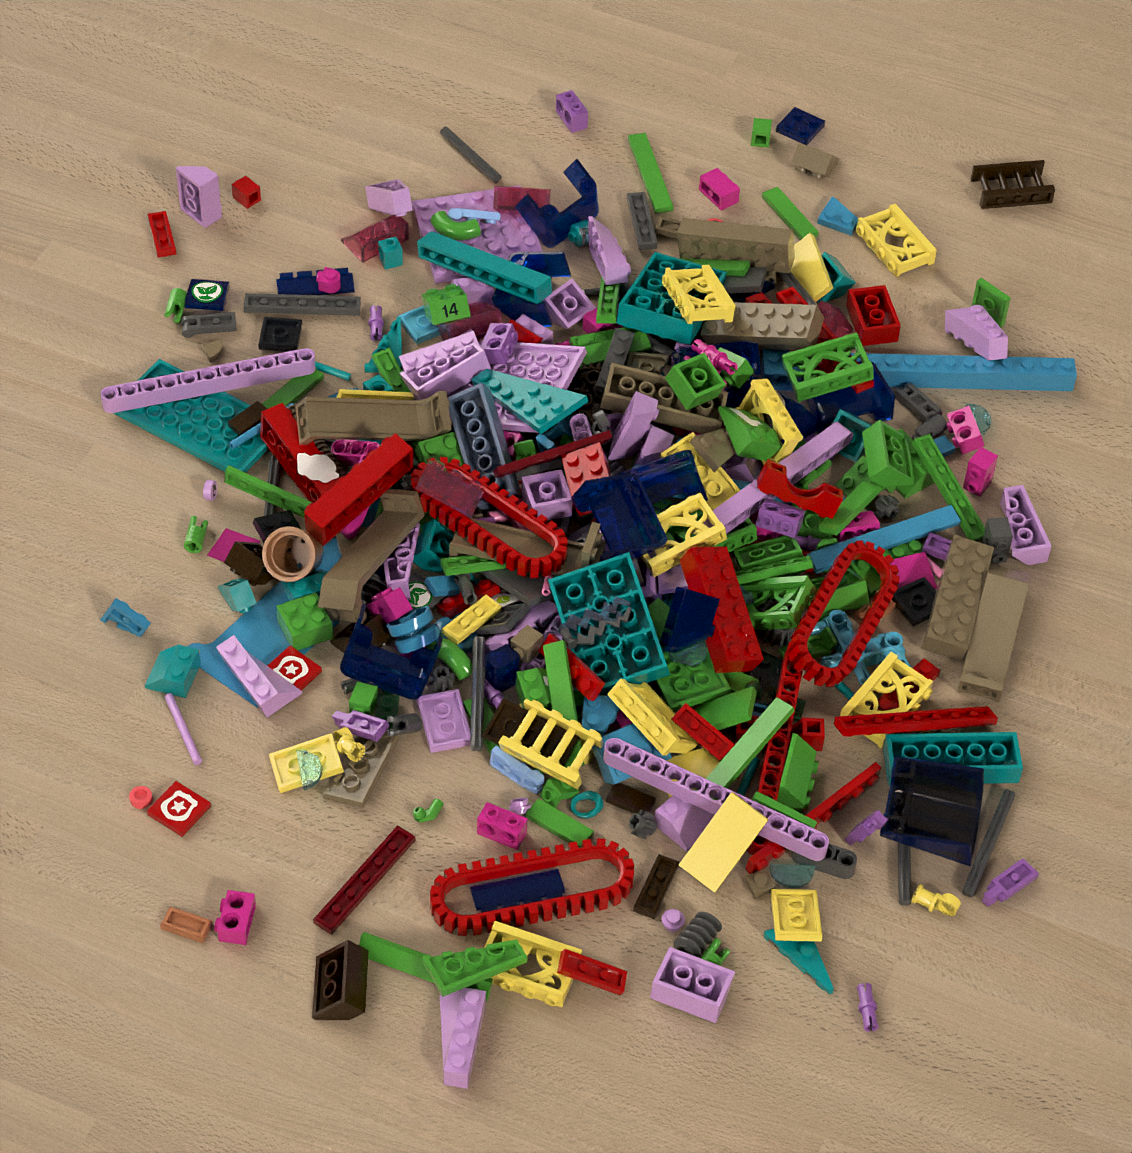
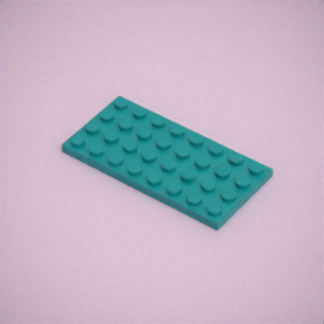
M158 359L137 381L185 371ZM224 391L113 413L224 472L229 465L246 473L269 449L261 439L260 433L238 447L230 448L229 442L240 435L228 427V421L251 405Z

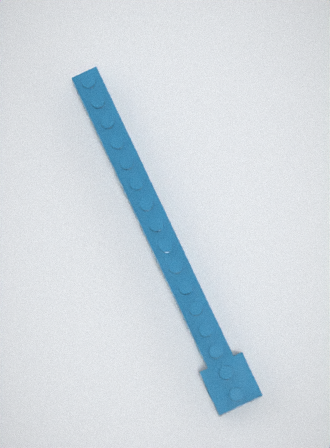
M762 349V379H768L774 390L794 391L782 362V355L790 352L789 350ZM866 353L873 365L874 387L904 388V385L911 382L917 388L1073 391L1077 378L1074 358L1007 357L1005 359L988 361L982 356ZM859 357L856 361L859 364H862L861 359ZM797 366V367H793V369L796 370V371H799V372H802V371H803V370L798 369V366ZM796 377L798 383L804 381V377Z

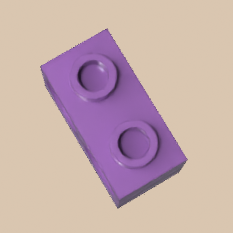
M573 90L557 94L556 113L569 131L573 133L586 129L588 127V111Z
M513 323L490 324L480 346L485 351L489 364H506L509 356L512 355V349L518 341V333L515 331Z
M766 498L759 508L755 526L795 538L801 529L805 510Z

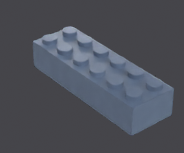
M480 383L448 397L449 412L464 463L471 466V472L474 469L480 472V478L486 476L490 479V484L493 482L498 484L499 491L503 488L508 491L509 497L514 495L517 498H523L516 473L500 478H495L493 471L498 466L511 463L512 459L491 390ZM473 492L477 507L488 513L497 509Z

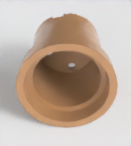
M279 528L267 537L263 545V563L267 571L281 581L293 582L302 579L310 572L315 571L322 562L323 546L312 535L299 528Z

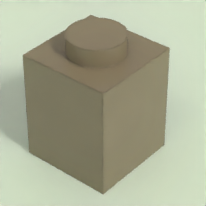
M526 625L510 640L511 654L517 660H522L529 664L540 653L539 649L544 643V635Z

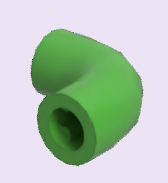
M438 211L430 220L432 226L441 235L457 241L470 240L481 235L480 226L476 219L456 222L445 211Z
M439 637L434 642L426 645L428 655L433 658H439L446 663L458 680H463L472 674V661L451 640Z

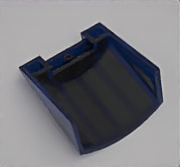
M895 756L885 814H883L888 820L882 826L880 836L971 867L983 799L984 769Z

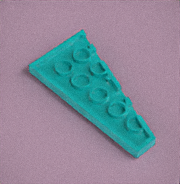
M485 369L471 379L474 386L482 383L489 388L494 401L539 434L544 433L588 402L587 395L490 369Z

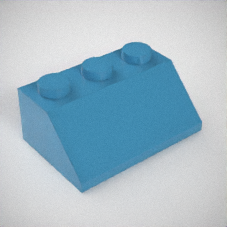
M633 723L602 736L604 743L602 748L595 745L592 747L604 781L609 784H617L632 776L604 762V746L608 739H621L666 761L672 758L670 753L667 756H663Z

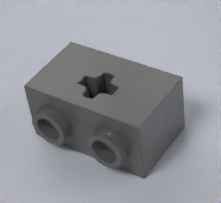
M1008 517L987 519L982 543L994 547L990 564L1007 562L1013 538Z

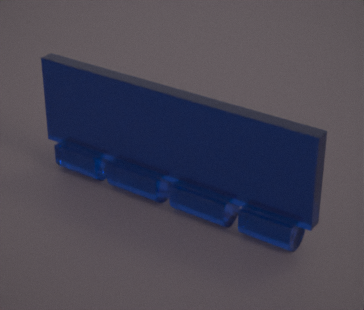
M348 267L335 268L340 273L341 287L335 293H326L319 291L318 282H316L318 272L323 270H316V276H312V270L297 272V277L294 278L293 272L279 273L280 279H276L278 294L285 295L355 293L353 274L348 272Z
M559 869L471 886L470 891L476 911L481 910L482 913L497 910L499 906L502 909L520 905V902L527 904L542 901L543 897L546 900L562 897V894L565 893V888Z

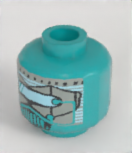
M587 220L570 226L568 238L577 247L589 244Z

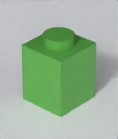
M754 118L751 146L769 148L772 120Z

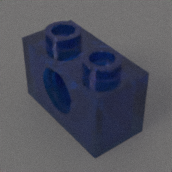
M505 644L485 655V679L496 690L504 692L515 686L516 673L519 671L520 661L518 653Z

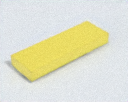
M485 595L444 626L442 634L458 645L498 614L502 606L488 595Z

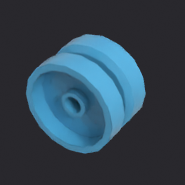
M429 606L413 609L387 624L390 635L398 637L395 641V646L399 654L418 650L441 636L437 623H430L434 617Z

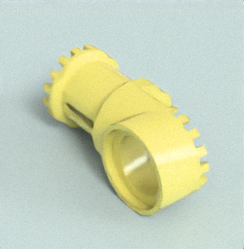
M344 727L332 733L334 734L333 737L338 752L343 755L346 754L353 762L360 761V758L363 757L362 755H365V746L355 742L348 728Z
M921 884L918 885L915 891L916 895L914 894L911 900L914 904L917 902L929 908L930 912L936 909L944 915L947 913V916L949 914L954 916L961 905L960 900L953 894H934L924 889Z

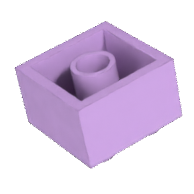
M562 469L522 477V496L528 505V510L531 508L538 511V517L542 514L548 518L547 521L572 516L573 501Z

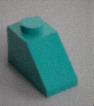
M236 578L218 586L219 591L232 611L245 613L252 609V605L257 604L248 580Z

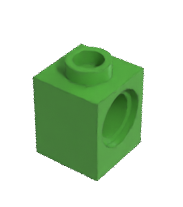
M357 681L349 700V713L355 710L372 716L378 701V686Z

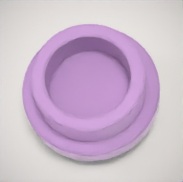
M528 798L510 800L509 811H514L518 815L525 814L527 809L531 808Z
M670 909L662 915V924L668 931H678L685 923V917L679 910Z

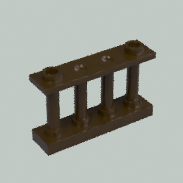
M1044 160L973 166L971 182L980 181L984 190L980 199L981 209L1052 203L1055 187L1054 185H1044L1041 178ZM1023 177H1033L1036 186L1027 187ZM1016 178L1019 188H1009L1006 179ZM988 180H998L1001 189L991 190Z

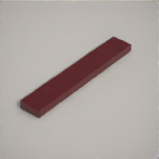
M608 430L498 466L493 471L495 478H500L521 471L529 466L561 458V455L599 442L600 444L606 443L612 437L611 432Z
M397 825L314 917L313 923L332 935L416 841L415 836Z

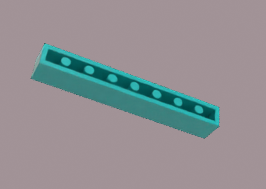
M433 231L417 241L419 258L520 298L539 304L552 294L551 277Z

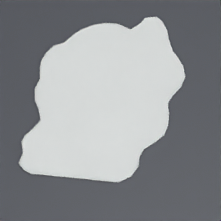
M298 453L297 466L300 475H305L310 480H319L324 483L339 477V474L335 472V463L328 456L318 454L309 456L306 453Z

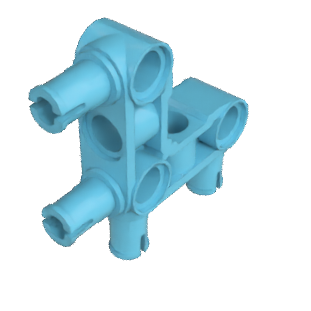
M842 610L831 611L829 616L817 622L810 635H818L825 627H829L836 638L837 645L835 650L837 653L821 657V663L825 667H837L855 634L852 629L853 624ZM889 632L879 634L877 637L870 639L866 644L865 650L861 653L862 656L857 661L856 667L852 670L855 672L859 684L863 685L864 681L871 676L866 667L882 663L890 652H893L898 656L899 660L911 667L905 657V648L901 634Z

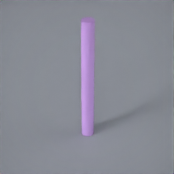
M169 693L165 695V700L194 765H199L202 763L200 754L173 694Z

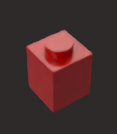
M246 175L231 184L233 198L246 209L261 201L260 186Z

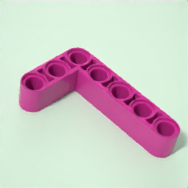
M338 439L332 444L331 452L343 465L354 466L356 463H361L371 450H376L380 445L377 442ZM369 507L340 531L345 538L351 539L358 534Z

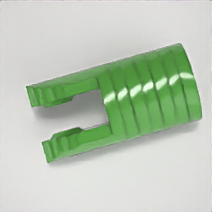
M174 288L169 295L164 316L167 318L174 313L173 322L176 324L180 323L187 299L186 291L181 288Z
M191 516L184 542V549L190 553H199L202 550L208 526L207 520L202 522L201 527L196 526V516Z
M715 938L700 958L721 966L731 951L725 948L717 955L715 951L721 944V941Z

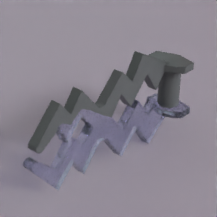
M615 596L612 605L604 601L601 613H596L586 608L583 618L570 614L567 622L559 626L558 632L562 635L567 644L566 646L570 650L580 644H594L595 635L602 637L607 624L620 628L621 621L628 622L631 612L630 607H628L624 615L618 611L615 619L608 616L609 612L616 614L618 604L630 606V602ZM590 619L599 622V628L590 625L587 637L578 633L577 639H574L569 631V628L577 631V625L587 629Z

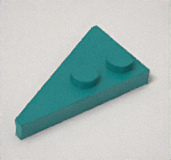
M397 317L391 324L388 334L383 336L378 344V348L372 354L390 347L402 370L399 358L402 355L401 317ZM372 358L369 363L364 365L365 373L379 372Z
M774 929L764 931L763 936L765 940L772 941L779 948V952L783 956L788 957L791 963L804 974L808 973L816 980L818 987L828 994L833 993L834 987L814 941L775 940Z

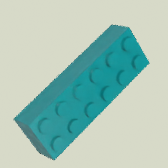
M1017 732L886 734L884 740L883 756L888 786L1019 783L1023 771Z

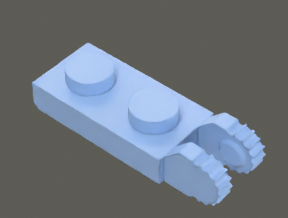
M452 208L448 212L449 217L453 220H460L466 217V221L484 219L485 223L496 224V221H501V214L498 212Z
M498 746L491 750L490 766L521 787L532 791L534 794H540L543 789L544 775L538 770H531L525 763L502 751Z

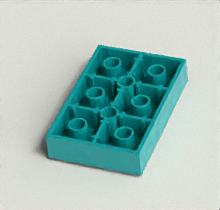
M654 252L619 303L616 324L690 345L704 321H693L692 324L686 322L678 307L675 306L672 297L669 296L667 289L663 286L662 276L665 275L666 268L671 270L701 269L702 265ZM712 268L721 284L724 285L727 272ZM695 289L688 292L689 295L704 300L705 296H707V294Z
M629 552L548 579L563 628L567 627L574 639H577L578 633L587 637L590 625L599 628V621L616 622L619 616L625 615L628 607L631 608L628 622L621 621L620 628L607 624L602 637L595 635L594 644H580L571 650L605 682L598 695L608 696L607 694L620 679H625L628 683L642 684L643 682L648 683L670 675Z

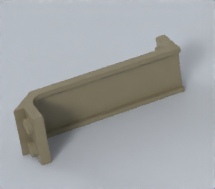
M438 391L431 397L423 400L306 397L295 405L300 445H308L315 439L383 441L394 433L404 441H424L448 434L452 426V420L449 416V399L447 398L446 391Z
M388 489L380 496L384 511L323 577L318 607L325 608L330 620L362 624L367 620L361 600L362 587L425 516L418 491Z
M469 518L527 557L540 558L553 551V547L547 541L531 531ZM592 522L584 543L567 540L566 562L564 565H561V569L557 573L551 570V574L560 576L600 562L607 540L602 539L603 533H600L599 523ZM456 530L453 540L450 542L449 557L467 554L496 561L497 555L491 558L487 555V549L482 552L477 548V543L472 545L467 541L468 536L463 539L458 535V530Z
M990 564L957 690L958 693L965 692L989 698L999 703L1031 574Z

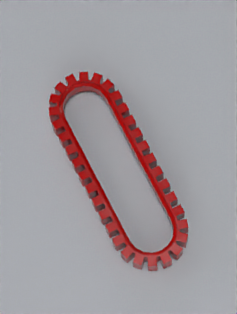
M440 457V462L438 463L435 458L427 459V464L421 462L417 465V469L413 470L411 491H418L423 511L427 512L430 510V516L434 519L439 517V522L443 525L449 523L448 528L453 532L458 530V535L463 539L468 536L467 541L472 545L477 543V548L482 552L487 549V555L491 558L497 555L496 561L501 565L506 563V568L511 572L518 568L517 574L525 577L527 572H530V578H538L539 572H541L543 577L551 576V570L557 573L561 569V565L565 564L568 548L565 532L561 528L557 530V524L553 521L547 524L548 518L542 514L538 517V511L531 508L528 510V505L523 501L518 504V498L514 495L509 497V492L504 488L499 491V485L495 482L490 484V479L486 476L480 478V472L474 469L471 472V466L465 463L460 466V460L453 458L448 463V457ZM436 477H449L458 481L547 541L553 547V551L540 558L527 557L519 553L431 493L425 487V484Z
M863 540L856 541L854 544L853 542L850 543L835 558L833 565L823 579L824 581L815 593V597L810 602L800 623L790 637L792 639L788 645V650H791L789 653L790 661H797L793 667L798 673L804 670L803 678L808 682L814 677V685L822 687L825 684L826 687H833L835 684L838 685L856 667L857 661L862 656L861 653L870 641L900 581V576H897L899 573L897 565H890L894 559L890 554L884 557L885 550L882 547L878 546L874 550V543L867 541L864 544ZM852 560H864L870 563L880 575V588L837 667H825L812 658L808 651V639Z
M597 838V845L592 846L591 839L582 840V848H578L577 841L568 843L567 851H565L563 844L555 845L554 853L552 854L549 847L541 848V856H537L535 849L527 851L526 859H523L522 852L514 853L513 861L511 862L508 855L499 856V864H495L494 857L485 859V867L481 866L480 860L473 861L470 870L467 869L466 863L458 864L457 873L450 867L444 870V877L439 874L434 880V885L431 886L430 910L439 927L444 924V930L451 934L455 928H458V936H467V929H472L473 936L481 935L482 926H486L487 933H491L495 921L510 926V921L514 920L515 927L524 926V918L527 917L531 925L538 923V915H542L544 922L551 921L552 912H556L557 919L566 918L567 909L570 910L571 916L580 915V907L582 906L585 913L594 912V904L598 905L599 911L608 909V901L613 906L621 903V897L626 899L630 894V888L633 887L634 862L632 858H629V852L625 848L619 850L618 843L611 841L607 847L605 846L606 839ZM593 859L609 861L616 866L620 874L618 880L606 888L472 915L454 913L447 907L444 901L447 893L461 885Z

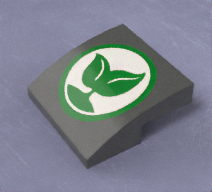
M416 573L409 580L411 600L408 601L413 609L429 606L432 610L445 599V596L434 597L424 583L426 579Z

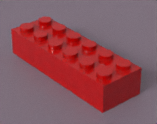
M283 403L261 412V439L305 498L315 503L325 490H330L335 485L339 477L324 483L319 480H310L307 476L300 475L297 466L298 453H306L309 456L315 454L324 455V453L316 448L314 440L308 445H300L297 421L292 411L287 409Z
M396 433L391 437H386L376 450H371L361 463H356L345 477L341 476L330 490H325L315 503L312 502L305 508L306 531L322 546H325L413 468V448Z
M727 546L691 547L680 559V564L715 673L752 671L764 658Z

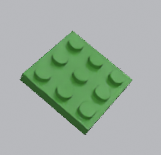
M705 640L663 653L670 675L654 681L665 703L673 712L679 711L685 703L691 707L731 694V688L724 674L715 673Z

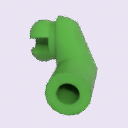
M434 799L429 809L424 810L422 807H416L412 812L415 821L423 823L436 819L444 803L440 799Z

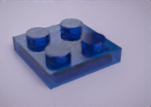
M794 107L776 126V132L799 143L808 145L824 128L825 120Z

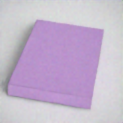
M459 689L416 697L430 753L470 746L471 730Z

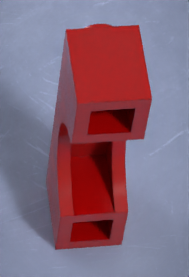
M767 459L757 478V488L761 492L768 495L773 494L784 502L797 504L803 510L809 509L823 518L833 519L843 501V490L825 482L817 488L810 490L795 487L787 478L786 466Z
M752 715L751 720L735 725V744L759 716ZM802 717L797 723L793 724L787 750H789L792 735L795 733L815 751H822L825 739L824 718Z

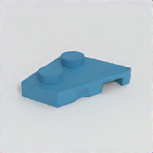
M831 197L818 217L817 224L851 236L856 229L858 218L835 197Z
M117 598L100 619L104 623L108 619L118 623L117 628L129 631L131 634L139 637L143 635L151 624L144 615L137 613L126 602L120 601Z
M598 695L595 701L588 700L584 696L582 728L588 731L593 729L600 733L601 736H604L609 725L617 718L620 708L609 696Z

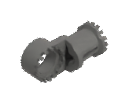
M601 409L592 414L595 419L591 427L592 433L596 435L608 431L610 423L603 410ZM610 430L611 435H612L611 439H610L608 442L603 443L602 445H604V444L607 445V443L610 444V442H612L613 433H612L611 430Z

